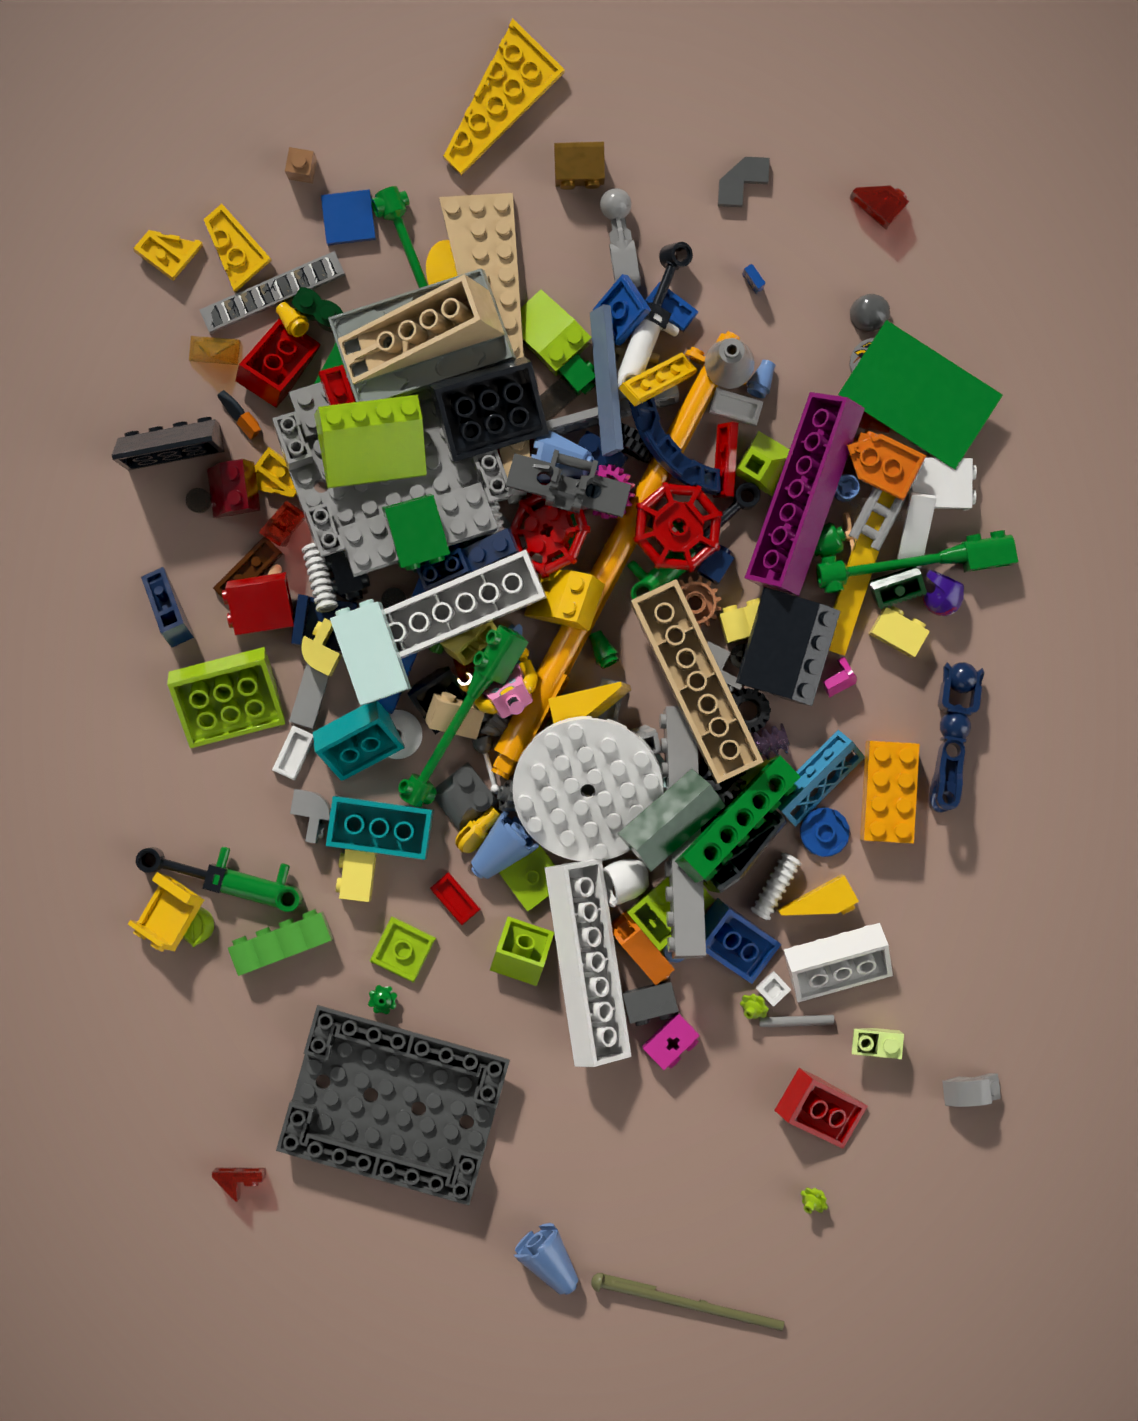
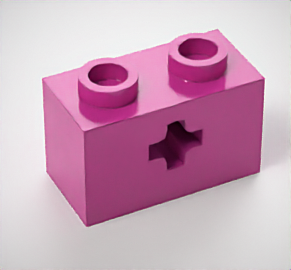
M676 1012L674 1017L670 1018L642 1047L663 1070L667 1067L672 1069L681 1060L679 1055L684 1050L689 1052L698 1044L697 1038L700 1035L679 1012ZM677 1037L678 1046L674 1047L671 1045L668 1048L669 1043L667 1039H675Z

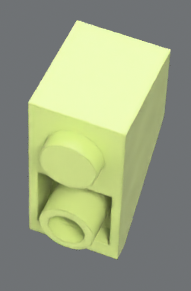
M853 1029L851 1054L902 1059L904 1034L900 1030Z

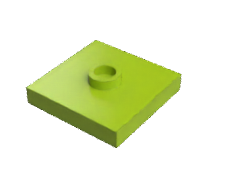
M539 844L535 851L502 870L499 874L528 912L549 896L545 867L555 866V864Z

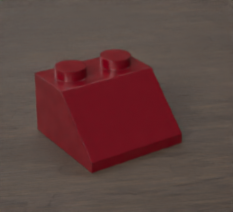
M246 459L226 461L207 469L213 518L261 511L255 464L253 461Z

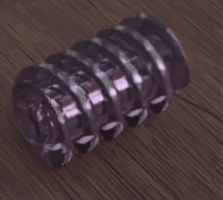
M782 723L780 724V731L776 726H771V734L766 729H762L761 737L757 732L752 733V738L760 755H764L767 760H770V752H773L778 757L780 749L789 754V741Z

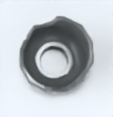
M866 294L859 297L853 302L850 309V319L859 330L871 332L879 330L884 322L890 318V306L887 300L876 294Z

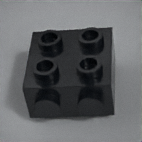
M344 550L324 556L327 568H330L334 574V577L330 578L334 593L343 599L349 600V602L363 599V594L368 593L367 587L371 586L368 573L354 577Z

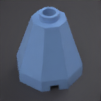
M548 431L549 434L537 437L534 442L533 448H538L537 455L532 454L531 458L551 463L554 449H556L561 454L591 462L594 460L590 451L553 431ZM556 463L555 466L562 470L561 475L573 479L581 478V475L584 476L589 473V471ZM541 474L537 477V481L539 483H550L551 478L546 474Z

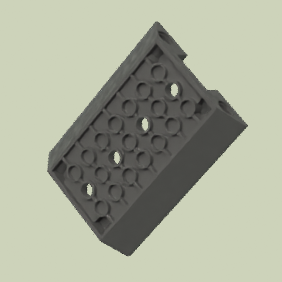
M317 1005L303 1053L305 1056L293 1098L289 1102L276 1151L469 1206L510 1059ZM324 1074L330 1078V1085L327 1088H321L317 1084V1077ZM368 1088L375 1089L378 1092V1099L368 1101L364 1096L365 1090ZM415 1102H422L426 1106V1112L422 1115H417L413 1112L412 1105ZM464 1115L471 1116L474 1120L473 1126L463 1128L460 1125V1118Z

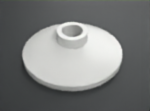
M394 710L393 714L389 715L396 729L402 733L401 739L405 748L389 756V758L403 759L411 756L419 748L422 741V728L417 718L411 713L404 710Z

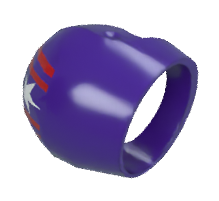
M929 570L926 576L935 584L936 588L933 593L927 592L926 595H922L925 607L937 616H948L955 613L961 607L964 599V585L946 575Z

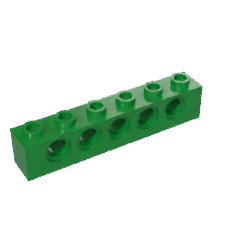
M781 755L770 760L675 862L695 883L702 880L709 881L717 873L715 868L720 863H726L733 856L731 851L736 846H742L749 839L748 833L752 828L756 830L765 822L764 816L767 812L772 813L781 805L779 800L782 796H788L796 789L797 785L795 783L801 776ZM769 782L774 785L775 792L770 790ZM753 798L758 801L759 809L753 805ZM737 815L743 819V826L737 822ZM721 832L727 836V843L722 841ZM705 849L711 853V860L705 857Z

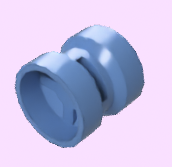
M850 474L841 476L834 497L841 502L852 500L860 490L858 479Z

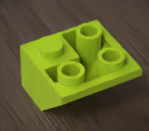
M758 431L736 468L735 475L749 483L755 484L760 490L773 497L790 449Z

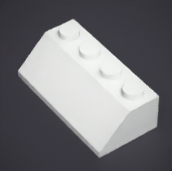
M880 923L784 949L786 964L797 1002L893 976L889 945Z

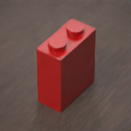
M286 572L227 581L225 590H222L224 604L229 605L230 613H227L229 628L234 629L235 635L294 626L295 614Z

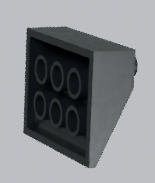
M526 357L429 384L434 406L453 462L549 434L532 362Z
M203 417L197 419V423L193 424L177 422L173 424L172 428L164 429L163 426L149 428V432L139 434V431L124 433L125 437L117 439L112 452V460L129 471L222 453L225 450L220 424L216 419L212 420V417Z
M764 587L736 683L798 704L812 706L840 610Z

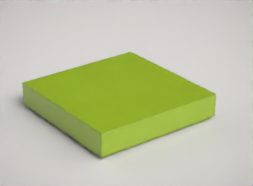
M391 916L370 962L414 983L436 937Z

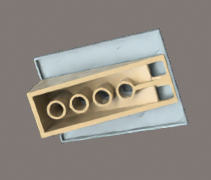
M477 269L328 318L356 402L408 396L430 388L429 384L516 359L483 269Z

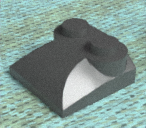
M469 762L435 787V801L459 831L470 820L474 821L498 802L495 795Z

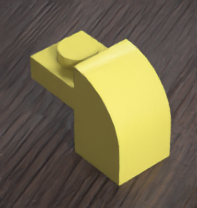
M324 618L323 622L318 621L312 633L315 635L313 640L306 636L303 637L302 654L305 661L312 668L332 677L342 655L325 646L333 631V626L330 620Z

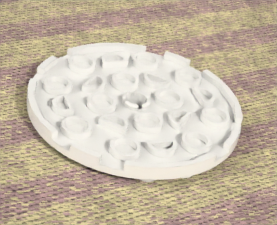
M592 716L568 718L542 730L522 752L513 778L515 809L528 834L548 851L575 861L602 859L603 861L618 857L631 850L617 833L664 792L662 772L658 760L649 745L640 736L638 737L627 729L626 726L610 719L603 720L592 718ZM590 784L595 788V792L591 796L581 792L582 786Z

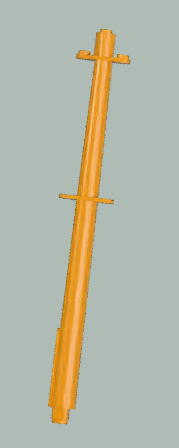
M727 331L726 334L720 333L716 343L728 338L740 340V337ZM695 347L687 350L685 356L703 367L666 435H670L682 453H684L718 387L707 376L704 352ZM654 457L634 491L635 497H631L629 500L632 506L625 507L626 513L623 515V518H614L618 522L590 572L591 575L605 584L590 631L561 625L536 671L538 682L534 692H532V703L525 706L520 714L512 715L494 748L495 751L499 752V755L491 771L507 780L513 775L522 752L533 738L544 729L549 720L551 710L548 699L562 695L570 680L568 675L637 544L633 541L636 528L637 503L645 500L662 486L663 482H669L672 476ZM658 502L655 503L651 508L655 509ZM649 514L646 517V525L651 517ZM646 526L645 533L653 531V529Z

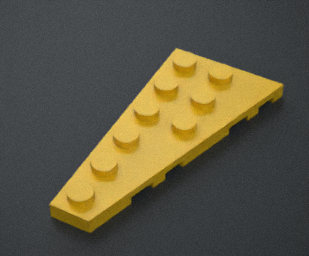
M513 18L474 94L470 106L464 114L458 130H456L443 155L444 160L461 176L565 73V69Z

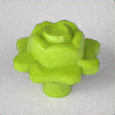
M755 994L750 996L743 995L740 1005L744 1008V1016L748 1019L765 1018L769 1010L764 998Z
M806 1188L801 1191L802 1203L805 1204L803 1209L806 1213L811 1214L813 1210L822 1213L828 1209L826 1204L827 1198L822 1190Z

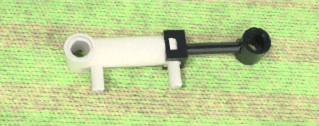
M685 242L665 245L660 250L659 260L666 269L653 302L647 303L652 311L634 330L617 373L619 399L627 398L619 390L620 385L646 370L660 330L674 337L679 333V328L669 322L671 313L661 307L675 271L679 270L680 267L689 265L692 261V249Z

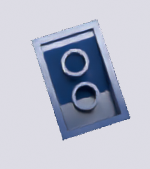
M717 898L704 915L706 953L753 984L782 944L738 911Z

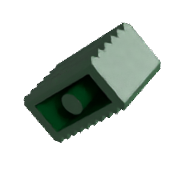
M917 566L869 581L874 602L880 609H883V607L887 608L888 605L892 606L893 603L897 605L898 602L902 603L903 600H911L912 597L916 598L917 595L921 597L922 594L926 595L927 593L921 571Z

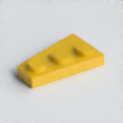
M222 203L203 219L231 286L236 293L272 260Z

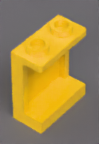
M156 872L152 881L159 886L139 920H129L128 925L135 929L133 933L136 936L152 941L150 945L161 952L164 949L175 952L205 899L171 876Z

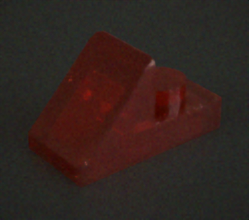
M285 501L260 529L259 533L278 546L286 547L293 532L305 520L304 513L288 501Z
M215 1168L212 1171V1178L237 1202L241 1196V1182H244V1186H258L259 1182H263L265 1179L266 1168Z

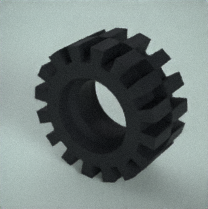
M621 423L624 448L622 452L627 453L631 457L633 456L637 460L648 463L652 454L643 442L639 432L635 428Z
M745 688L736 691L732 696L738 708L744 701H751L757 707L756 717L749 721L744 720L749 732H756L763 728L770 718L771 708L769 700L756 689Z

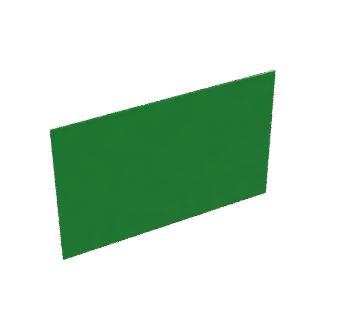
M888 320L884 322L838 393L839 396L848 397L865 408L864 412L954 470L1003 396L1000 392Z

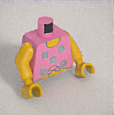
M525 648L519 658L521 663H516L505 684L502 685L493 681L484 693L475 700L474 704L481 712L488 714L497 713L501 718H506L511 714H520L525 706L532 703V692L535 690L538 677L531 660L527 659L529 656L527 648ZM466 672V676L469 679L468 682L462 683L458 678L460 688L465 692L468 691L472 675Z

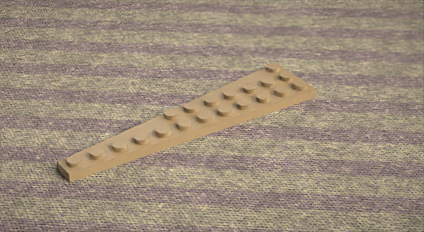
M513 193L439 197L457 275L459 276L477 269L485 271L516 359L524 357ZM529 440L499 449L507 478L514 453L530 457Z

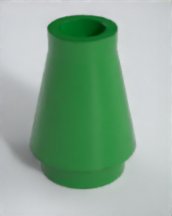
M602 630L596 631L589 636L597 665L605 669L619 661L617 656L619 653L604 636Z

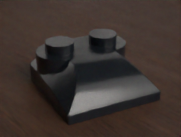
M449 666L435 670L417 682L407 693L424 719L426 718L433 693L442 694V692H447L462 700L467 696V692L460 688L458 679ZM432 729L435 735L440 732L438 730Z

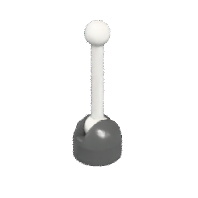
M491 735L477 737V739H472L475 750L484 755L492 784L491 792L498 794L500 786L496 784L494 773L491 771L492 765L488 754L493 746Z

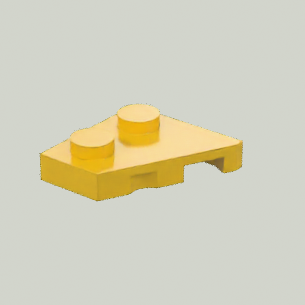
M148 230L133 249L136 254L174 281L203 247V244L200 240L189 241L180 239V236L163 235L161 232Z
M268 447L254 466L258 490L296 497L297 493L284 457L271 447Z

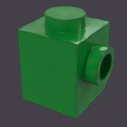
M578 354L559 369V375L577 396L582 392L584 395L588 394L596 386L594 383V366L589 360L584 362Z

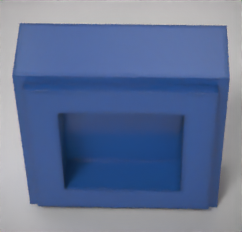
M753 264L748 265L744 268L742 275L755 294L763 290L765 281Z

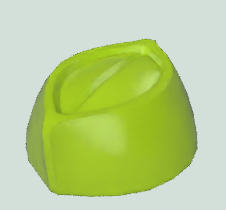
M200 907L183 936V939L190 943L192 947H196L212 935L215 924L211 913Z

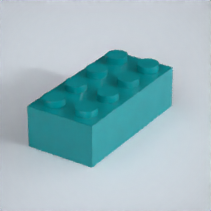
M333 796L326 846L425 860L428 855L434 809Z

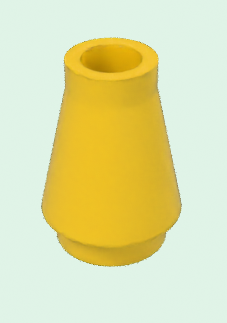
M286 302L280 303L277 306L276 313L279 315L289 335L301 337L308 331L309 323L306 316L289 306Z

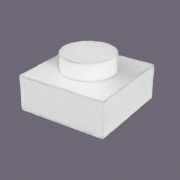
M774 971L756 987L773 1007L791 991L789 986Z

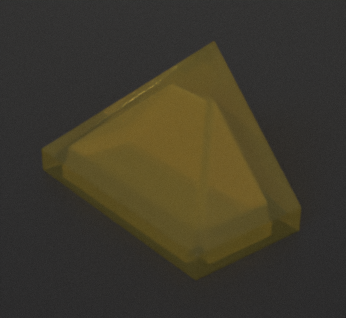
M191 336L189 361L239 365L240 340Z

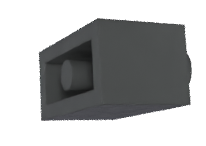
M670 980L660 982L657 985L652 984L622 992L630 1024L635 1023L636 1026L650 1023L651 1018L659 1017L660 1020L674 1017L675 1012H679Z

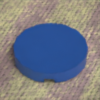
M817 808L803 819L800 827V838L804 847L812 854L821 857L833 856L841 852L847 845L850 832L846 818L837 810Z

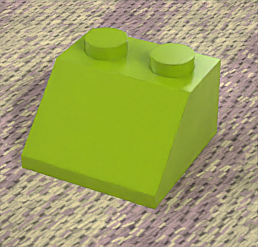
M508 916L490 971L537 986L554 932Z

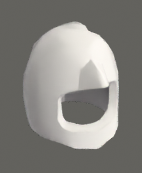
M623 859L603 868L608 904L611 907H616L638 897L649 886L648 870L640 860ZM613 886L615 888L616 898L613 895Z

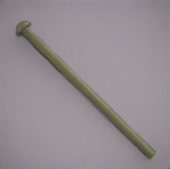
M603 1273L595 1274L591 1280L592 1288L596 1292L603 1288L783 1331L784 1321L711 1304L701 1299L695 1301L656 1291L657 1286Z

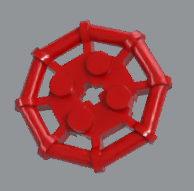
M666 481L645 500L637 503L636 528L633 541L641 547L655 564V568L680 569L693 572L695 571L694 568L715 551H719L721 547L719 545L720 526L723 513L715 507L701 490V486L668 484ZM672 494L691 496L688 502H677L673 500ZM664 496L666 497L667 504L656 511L651 508ZM696 499L708 512V515L702 516L693 505ZM649 514L654 517L653 531L645 533L646 517ZM711 520L710 537L708 539L703 536L704 522ZM676 521L679 523L682 521L684 523L682 527L684 532H674L672 530L674 527L672 522ZM654 537L663 548L661 555L658 554L647 539ZM698 542L706 545L691 558L689 550ZM668 551L681 552L684 554L685 560L665 557Z
M534 494L526 499L522 498L518 502L520 505L509 529H511L519 552L523 551L519 537H525L528 546L526 550L530 558L535 553L543 556L542 563L534 560L532 562L537 573L542 577H549L551 573L569 564H575L578 561L577 556L587 533H590L591 527L587 524L583 509H580L578 514L546 505L535 511L532 506L546 499H542V496ZM528 512L530 516L526 518L524 522L525 529H520L522 522L525 518V515ZM572 513H574L575 520L577 523L576 527H574L572 523V519L570 516ZM553 527V530L550 532L551 536L545 535L546 529ZM574 534H576V536H575V538H574V540H573V543H572V545H571V547H570V550H569V549H568V547H569V545H570V544L568 543L569 538H570V537L573 538ZM561 553L564 554L563 557L552 562L553 557Z

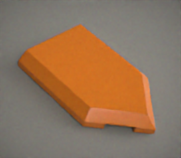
M883 434L847 445L859 480L904 501L926 455Z

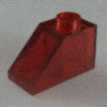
M891 185L857 187L850 195V199L886 230L909 203L906 199V194L899 188L894 189Z

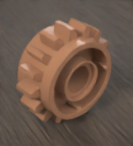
M689 577L686 584L680 580L679 585L687 602L692 597H696L701 601V608L699 610H692L700 629L703 623L706 627H709V619L711 618L716 621L718 618L714 612L721 611V607L717 606V602L722 599L715 596L718 589L710 588L711 581H708L706 584L702 583V577H699L694 582L692 577Z

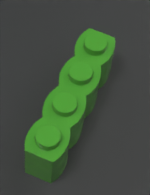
M316 909L306 912L302 914L303 919L296 922L293 921V918L278 923L280 928L272 931L269 927L255 932L257 937L247 940L246 936L233 940V946L229 947L228 951L237 975H243L332 941L333 936L323 911L317 913Z

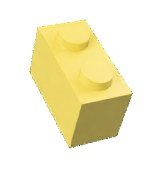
M897 607L883 608L869 635L910 658L916 657L930 632L925 629L926 624L915 618L909 620L903 616L904 612Z
M345 849V853H340L339 868H343L342 878H337L336 892L340 893L339 899L371 901L377 853Z

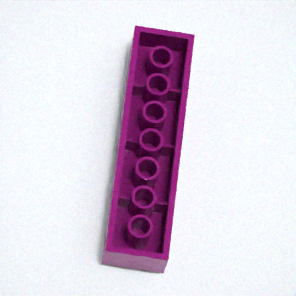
M814 392L809 393L745 579L761 587L799 596L849 455L847 445L853 443L865 409L850 398Z

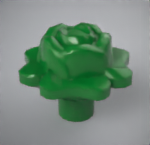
M377 985L375 990L369 992L370 1000L368 1005L369 1007H374V1013L382 1012L387 1015L390 1013V1009L396 1008L395 1000L397 994L392 992L391 986L383 987Z

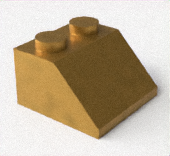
M604 141L554 143L555 187L560 186L564 190L574 189L575 186L596 189L600 185H604Z

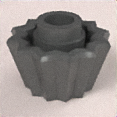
M485 713L479 732L498 737L504 732L510 717L501 718L497 713Z
M511 778L505 782L504 786L499 788L497 794L499 810L516 811L513 801V779Z

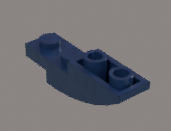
M506 528L464 549L458 548L450 552V554L444 556L445 560L432 564L429 562L416 568L424 590L428 591L518 553L519 549L511 529Z

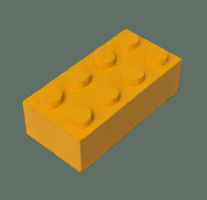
M866 741L860 840L914 844L920 744Z

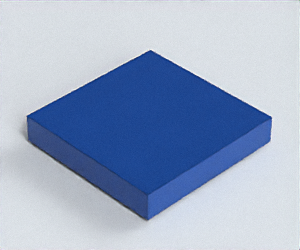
M370 189L321 195L327 246L376 240Z
M625 274L619 277L592 309L595 310L603 304L611 305L614 343L620 346L652 311L629 276Z

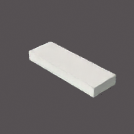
M911 492L897 559L924 555L936 496Z

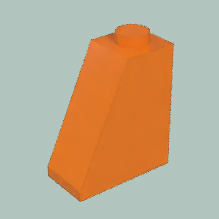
M627 911L611 923L615 938L655 985L666 980L675 970L662 952L657 949L629 916Z

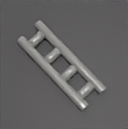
M923 461L904 501L895 498L890 509L877 502L882 490L873 487L849 536L858 540L862 533L873 539L870 547L879 551L925 462ZM872 511L885 517L879 531L866 525Z

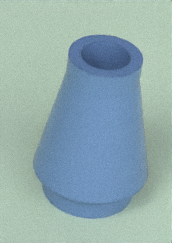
M762 360L760 366L747 382V392L757 398H765L766 394L770 393L773 372L776 366L773 362Z

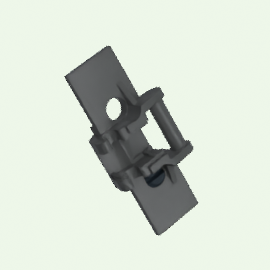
M554 449L551 463L514 453L505 487L542 496V499H546L545 505L578 514L580 509L586 510L587 508L623 518L631 484L595 475L598 465L597 460L591 462L561 454L559 450ZM556 463L589 471L590 475H581L580 480L561 475L562 470L555 466ZM541 474H546L551 478V482L547 485H542L537 481V477Z

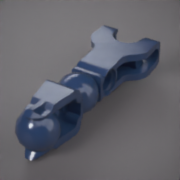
M947 662L943 667V682L941 683L938 707L945 714L940 721V731L943 735L940 741H943L938 750L928 800L930 808L938 813L955 809L960 803L963 787L964 743H966V738L971 731V722L968 717L980 708L981 684L985 673L983 668L977 671L971 664L966 662L956 663L952 667ZM950 687L958 693L972 691L969 708H964L960 704L954 706L949 703ZM949 744L954 745L957 749L955 757H950L946 752ZM943 794L947 796L946 803L943 800Z

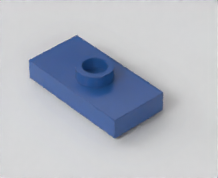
M660 282L647 297L646 303L653 302ZM668 289L661 308L671 313L669 322L684 332L699 311Z

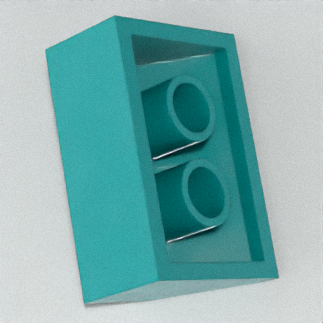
M378 700L362 705L313 732L315 753L341 781L405 748L389 713Z

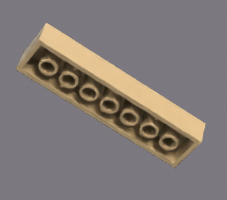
M677 579L631 600L630 604L715 783L718 784L763 763L764 761Z

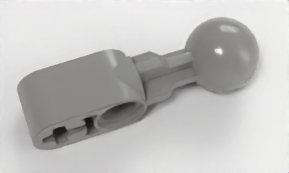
M613 188L603 194L600 200V208L603 215L611 220L612 231L609 234V248L614 283L622 274L629 276L636 288H639L641 283L634 240L632 241L631 231L627 228L625 219L631 210V199L624 190Z

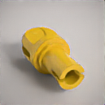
M491 806L477 821L470 820L456 836L455 844L457 848L463 853L475 851L484 842L488 835L487 831L495 824L501 814Z

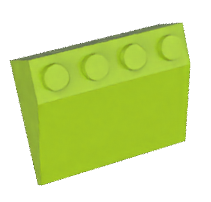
M418 395L317 408L314 418L328 489L427 475L423 420Z
M265 647L169 671L167 685L190 749L286 724Z

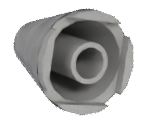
M735 338L718 341L709 349L705 357L707 376L714 384L727 389L742 386L749 380L754 370L753 353L746 344Z

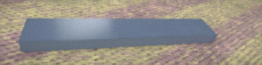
M603 304L590 312L601 450L602 456H611L622 451L624 448L611 305Z

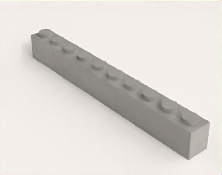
M666 706L663 714L659 715V727L664 729V738L660 739L661 753L665 755V763H661L662 777L665 778L666 787H663L664 792L690 769L699 774L698 745L679 706ZM701 828L668 856V861H665V877H669V887H666L665 896L666 902H670V912H667L666 922L667 927H671V937L667 939L668 952H672V959L703 958L706 956L703 880L695 883L675 862L701 834Z

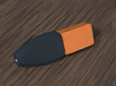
M225 390L221 391L217 396L227 412L237 421L236 424L250 440L256 437L261 430L257 420L250 412L245 413L239 403Z

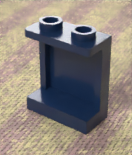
M298 594L291 644L302 646L304 636L313 640L315 635L312 633L318 621L323 622L324 618L330 620V618L336 616V611L347 607L350 608V611L359 608V603L334 600L338 604L337 608L329 612H318L316 610L317 604L314 603L315 597ZM333 629L325 646L331 650L341 651Z

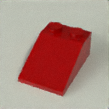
M279 318L240 362L235 381L277 408L292 390L321 344L306 334L301 337L289 335Z
M798 1068L774 1111L789 1124L843 1149L868 1106L818 1076Z

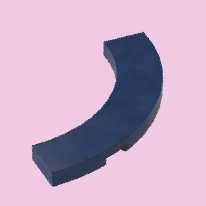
M652 397L637 406H634L629 401L636 428L657 462L687 486L699 485L702 487L701 490L707 494H720V469L703 465L694 459L691 460L680 452L681 449L669 434L666 435L659 422L661 419L656 408L655 398Z

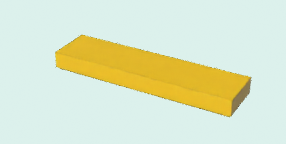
M680 353L623 382L619 390L634 406H637L689 379L698 370L683 353Z

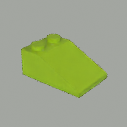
M543 290L538 291L520 308L523 343L555 377L559 374V369L576 354L580 355L592 343V337L580 324Z

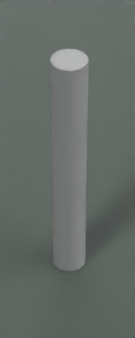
M834 1015L759 1017V1027L834 1025Z

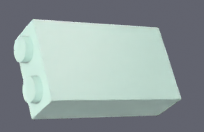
M373 599L359 603L360 608L350 611L349 607L335 612L336 616L330 618L360 705H366L411 689L382 603L374 602Z

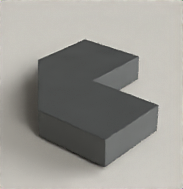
M744 157L719 180L718 206L742 208L744 183L768 185L770 158Z

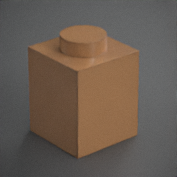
M289 147L285 173L289 180L313 184L317 163L314 151Z

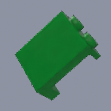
M427 494L382 507L400 568L405 567L406 571L421 567V562L429 560L430 564L445 560L444 556L450 554L434 495Z

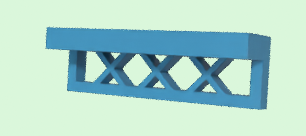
M837 730L796 771L801 776L795 783L797 787L788 796H782L779 800L781 805L777 809L796 827L865 756L852 740ZM853 751L856 755L848 762H845L846 756ZM832 770H836L835 775L827 780L828 774ZM814 788H818V792L813 797H810V792ZM797 805H801L800 810L792 816L790 812Z

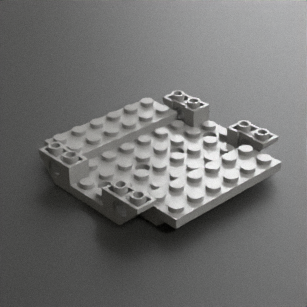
M319 382L290 391L289 397L294 412L272 418L283 457L312 539L320 556L324 557L344 550L354 577L398 563L397 554L382 507L427 494L434 495L449 547L497 531L498 527L489 503L513 496L512 489L505 487L507 476L497 449L460 461H452L430 388L408 395H418L423 420L426 476L329 488L326 492L319 493L314 489V486L318 482L326 483L314 414L318 407L329 406L322 383Z

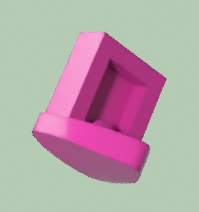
M844 656L837 660L842 671L823 681L824 690L829 698L855 685L857 682V677Z

